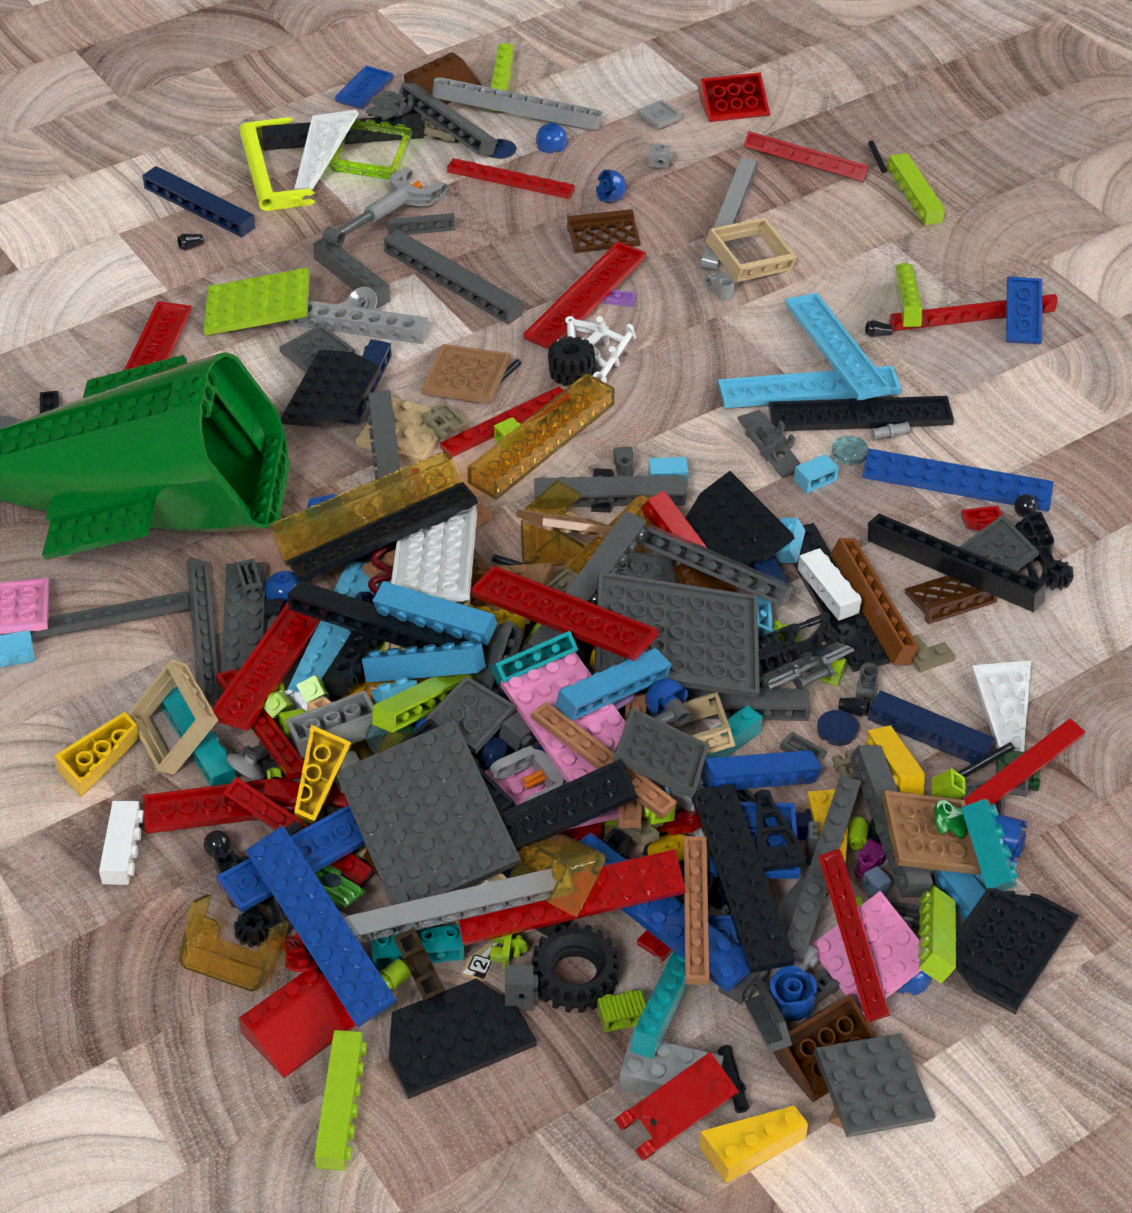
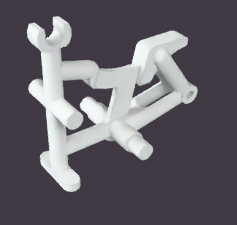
M568 316L566 318L568 336L576 338V331L590 333L592 335L587 340L593 346L600 339L604 345H608L610 343L609 337L620 342L616 348L614 346L609 347L610 358L607 362L601 358L600 351L594 346L595 362L602 367V370L595 372L592 378L594 382L598 378H602L600 380L601 385H605L607 373L612 366H620L618 357L630 340L634 341L636 338L633 326L627 324V332L623 336L609 330L602 316L596 318L597 323L577 320L572 316Z

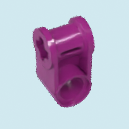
M870 838L858 854V864L855 867L854 873L859 879L863 880L865 872L876 866L880 867L886 861L887 857L882 850L881 843Z

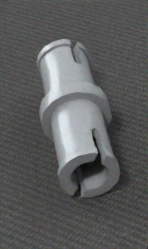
M908 422L895 425L890 423L884 427L871 429L874 440L884 437L894 438L895 435L910 433Z

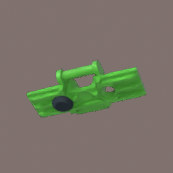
M330 864L314 873L333 903L342 908H346L365 894L364 889L342 877L341 871Z

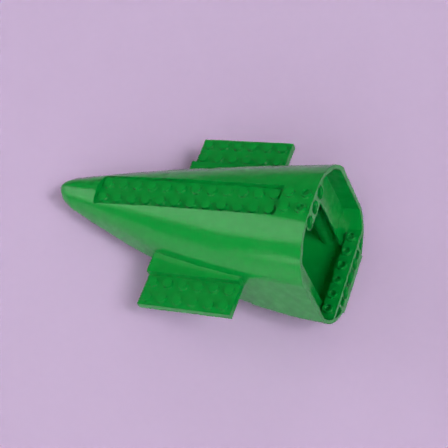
M228 352L212 355L187 363V358L184 355L92 378L87 380L82 399L0 428V501L47 513L45 520L50 525L42 556L46 560L148 536L149 529L185 533L233 532L269 528L275 522L280 521L290 467L284 428L273 403L240 359Z

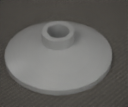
M359 287L350 294L346 306L375 310L377 294L370 287Z
M234 753L227 756V762L239 773L256 780L264 779V771L256 762L257 758L248 753L245 756Z

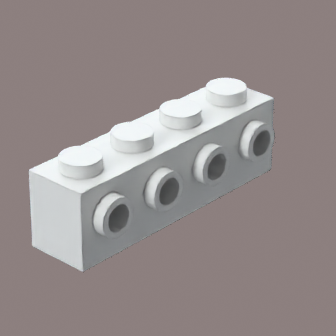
M820 548L799 556V572L838 621L859 613L862 602L860 595L852 589L850 583L843 578L839 569L830 562L829 557Z
M139 801L112 802L99 869L102 884L129 885L130 876H134L135 865L133 859L137 858L138 855L136 842L140 841L141 828L139 825L144 822V811L140 810Z

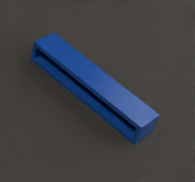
M812 750L705 758L700 777L704 782L705 788L733 784L735 790L815 783L823 768Z

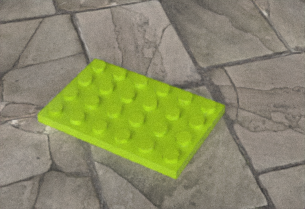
M308 267L208 286L203 329L205 336L307 317L310 279Z

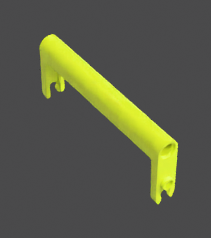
M290 117L246 122L239 127L260 209L264 211L308 206L315 203V200L302 199L306 195L311 196L315 194L310 188L273 192L258 140V138H262L261 126L288 124L293 121V118Z

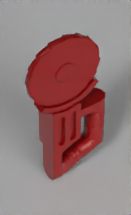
M294 936L278 937V943L286 954L285 967L288 970L309 972L318 968L314 958L307 947L301 943V940Z

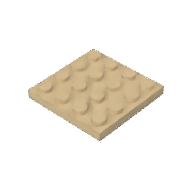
M391 397L399 458L424 465L441 437H437L434 434V430L431 427H427L424 424V420L421 418V414L424 412L431 415V407ZM367 423L356 440V446L371 450V442H374V439H370L369 428H372V425Z

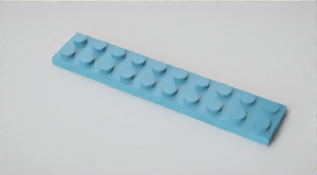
M818 293L785 299L786 307L857 400L891 394V386Z
M876 367L891 386V394L887 395L901 394V386L894 367ZM835 370L718 379V388L724 408L762 406L774 401L855 398Z
M354 560L349 561L334 592L353 598L359 592H371L368 588V581L371 578L362 571V566L367 563ZM321 620L287 690L300 692L297 684L314 675H319L322 681V677L350 636L352 630ZM328 693L324 697H326L329 700L331 695H329Z

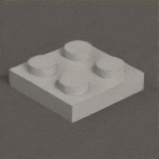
M663 99L638 109V116L657 130L682 119V113Z

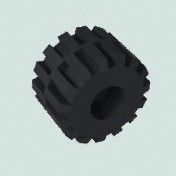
M568 336V338H560L559 341H554L552 346L548 348L549 373L554 382L562 383L563 386H576V384L582 385L585 384V381L592 379L596 370L595 350L593 344L589 343V340H582V337L573 338Z

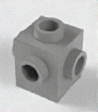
M650 144L649 167L668 168L669 162H672L673 153L669 152L670 145Z

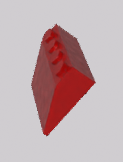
M761 72L700 79L698 85L700 102L709 122L770 116Z
M317 969L301 973L239 1017L241 1034L283 1078H286L331 1045L334 1030L350 1031L356 1026L328 980Z

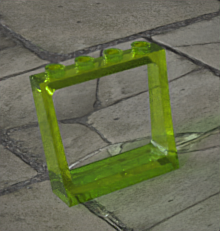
M356 118L350 128L403 135L393 163L387 167L341 160L345 136L331 159L330 167L332 171L390 180V176L400 169L413 134L412 129L406 128L403 124H397L396 127L391 126L388 122L376 124L373 120L368 119L366 122H362Z

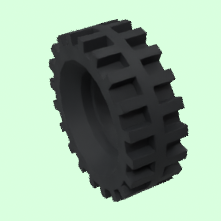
M573 923V928L569 929L566 928L565 924L560 925V931L555 932L553 928L548 931V938L541 936L539 946L535 945L533 949L532 965L533 974H538V993L542 992V1000L545 1003L551 1000L552 1008L554 1009L564 1006L565 1012L570 1013L571 1008H578V1012L583 1013L584 1007L590 1006L592 1010L597 1009L599 998L607 994L613 995L615 985L618 984L619 958H617V948H612L611 938L608 937L604 940L603 931L598 930L594 933L590 925H586L585 929L579 928V923ZM582 957L589 960L595 966L596 974L589 982L579 985L568 984L561 981L555 975L554 967L562 959Z

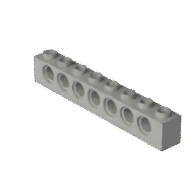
M309 300L307 317L287 320V325L315 328L322 324L330 331L424 344L428 333V317Z

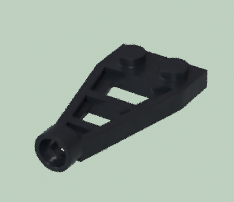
M767 789L757 791L754 794L757 805L756 850L764 872L804 867L806 859L801 844L775 805L771 792ZM774 817L778 826L765 828L763 818ZM780 834L787 843V845L768 847L767 836Z

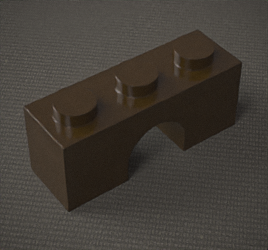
M415 927L394 937L423 1000L425 1001L445 991Z

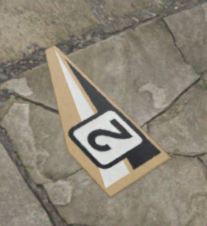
M492 939L471 955L463 968L461 976L484 982L493 961H490L491 946H500L501 943H493Z

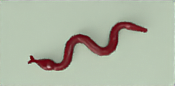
M387 547L374 552L371 557L373 566L386 573L372 577L368 581V588L374 594H377L379 590L376 584L392 579V568L377 560L387 550Z

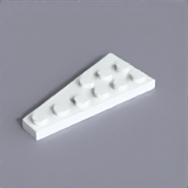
M356 109L312 116L295 190L310 188L311 191L313 190L359 113Z
M1031 660L972 665L971 672L992 736L995 738L997 749L1011 742L1015 748L1014 751L1024 752Z

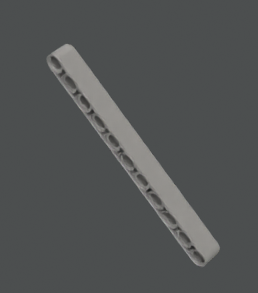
M440 77L435 78L433 83L432 95L438 99L589 130H599L603 114L597 109Z
M740 159L713 228L736 224L756 173L757 160ZM724 241L726 246H728L729 241ZM707 244L702 255L701 268L718 271L721 261Z
M560 866L357 913L343 918L359 943L401 934L414 927L416 930L564 896L571 893L573 887L568 868Z

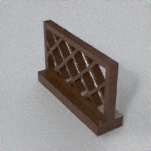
M633 209L567 216V231L570 233L575 253L610 249L615 244L609 241L612 237L619 240L618 242L631 247L640 246L641 242L634 221ZM623 226H631V228L628 230ZM606 228H615V230L612 232ZM596 229L599 230L597 233H594V232L590 231V230H596ZM620 230L623 233H625V235L621 237L616 233ZM582 231V234L578 235L574 232ZM604 232L609 236L605 239L600 234ZM588 234L593 238L589 241L584 236ZM628 236H631L635 238V240L629 241L626 238ZM597 239L603 243L597 245L593 242ZM581 241L586 245L578 247L577 243Z
M948 575L905 588V594L925 614L924 620L928 624L997 603L996 596L973 586H960L961 583H966ZM951 581H952V582H958V583H957V585H955V584H950V583H947V582H951ZM932 587H939V588H941V589H940V590H936V589H931V588H932ZM944 589L954 590V593L944 591ZM920 592V593H924V594H923V596H922V595H917V594H914V593ZM927 594L936 595L937 598L927 597Z

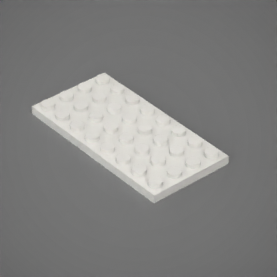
M476 505L397 541L391 583L452 602L470 600L477 521Z

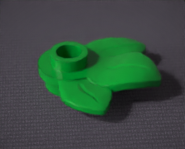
M939 800L933 809L935 815L934 822L939 833L944 834L949 830L958 838L963 839L966 834V822L962 810L958 807H953L946 800Z

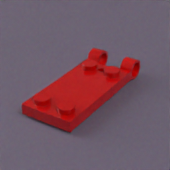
M710 1051L632 1108L621 1113L614 1121L621 1131L631 1126L638 1119L642 1122L652 1139L644 1142L635 1150L641 1161H644L734 1097L739 1091ZM652 1119L657 1120V1124L655 1126H652L650 1124V1121Z

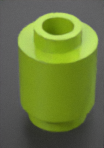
M854 817L848 823L847 846L854 850L863 849L868 840L869 826L865 819Z
M396 959L379 972L390 990L396 989L411 977L405 960Z

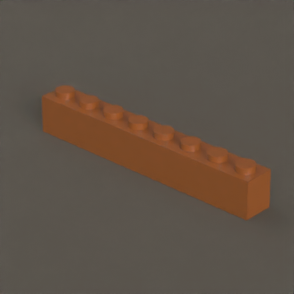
M839 538L830 554L832 560L843 578L860 595L862 601L860 609L892 665H910L919 650L918 644L856 539Z

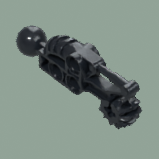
M1028 494L1019 496L1014 503V510L1020 517L1024 518L1016 523L1015 528L1039 552L1037 557L1024 566L1028 570L1029 577L1045 583L1046 587H1051L1052 590L1058 588L1061 591L1063 587L1068 588L1074 577L1073 567L1069 566L1068 562H1062L1061 559L1059 561L1054 560L1052 556L1054 538L1042 512H1037V500ZM1033 561H1039L1042 567L1040 578H1038L1036 571L1033 569Z
M823 612L818 616L807 619L805 622L793 623L769 632L767 636H762L760 641L758 640L759 677L781 667L785 663L788 664L801 657L800 654L810 653L816 648L826 647L837 642L840 636H834L836 630L830 627L829 613ZM818 624L808 639L796 643L795 639L800 629ZM779 633L783 635L784 642H781L779 640ZM786 652L791 655V661L787 660ZM768 659L773 661V668L768 665Z
M215 830L208 833L204 839V850L209 856L214 857L217 875L249 859L246 855L238 857L233 851L229 852L231 839L226 832ZM274 895L260 902L270 907L274 921L261 913L257 905L238 915V921L234 922V935L241 945L248 943L249 948H251L253 944H256L260 948L261 942L267 943L271 936H286L288 934V923L284 921L280 910H278ZM227 896L230 905H231L233 908H236V906L233 904V902H232V901L230 900V898Z

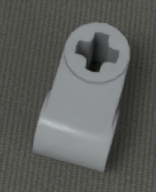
M722 270L717 271L714 275L705 276L706 287L720 299L729 300L733 298L734 280Z

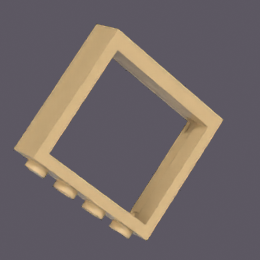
M766 218L711 228L705 241L736 282L790 271L797 258ZM759 234L776 255L773 258L740 264L724 241Z
M171 659L128 712L130 718L138 726L139 738L145 745L148 755L155 764V768L162 773L173 775L218 721L187 664ZM177 685L196 720L168 753L149 717L172 688Z
M718 692L683 703L692 715L687 723L718 714L721 727L691 735L709 744L707 754L735 746ZM650 712L647 713V715L654 717ZM674 722L668 723L672 727L677 726Z

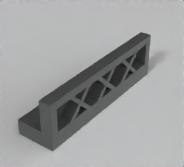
M454 213L387 219L388 221H386L388 235L397 229L407 235L455 230Z
M762 978L755 979L759 995L744 1000V1003L769 1053L791 1046V1039L782 1014Z

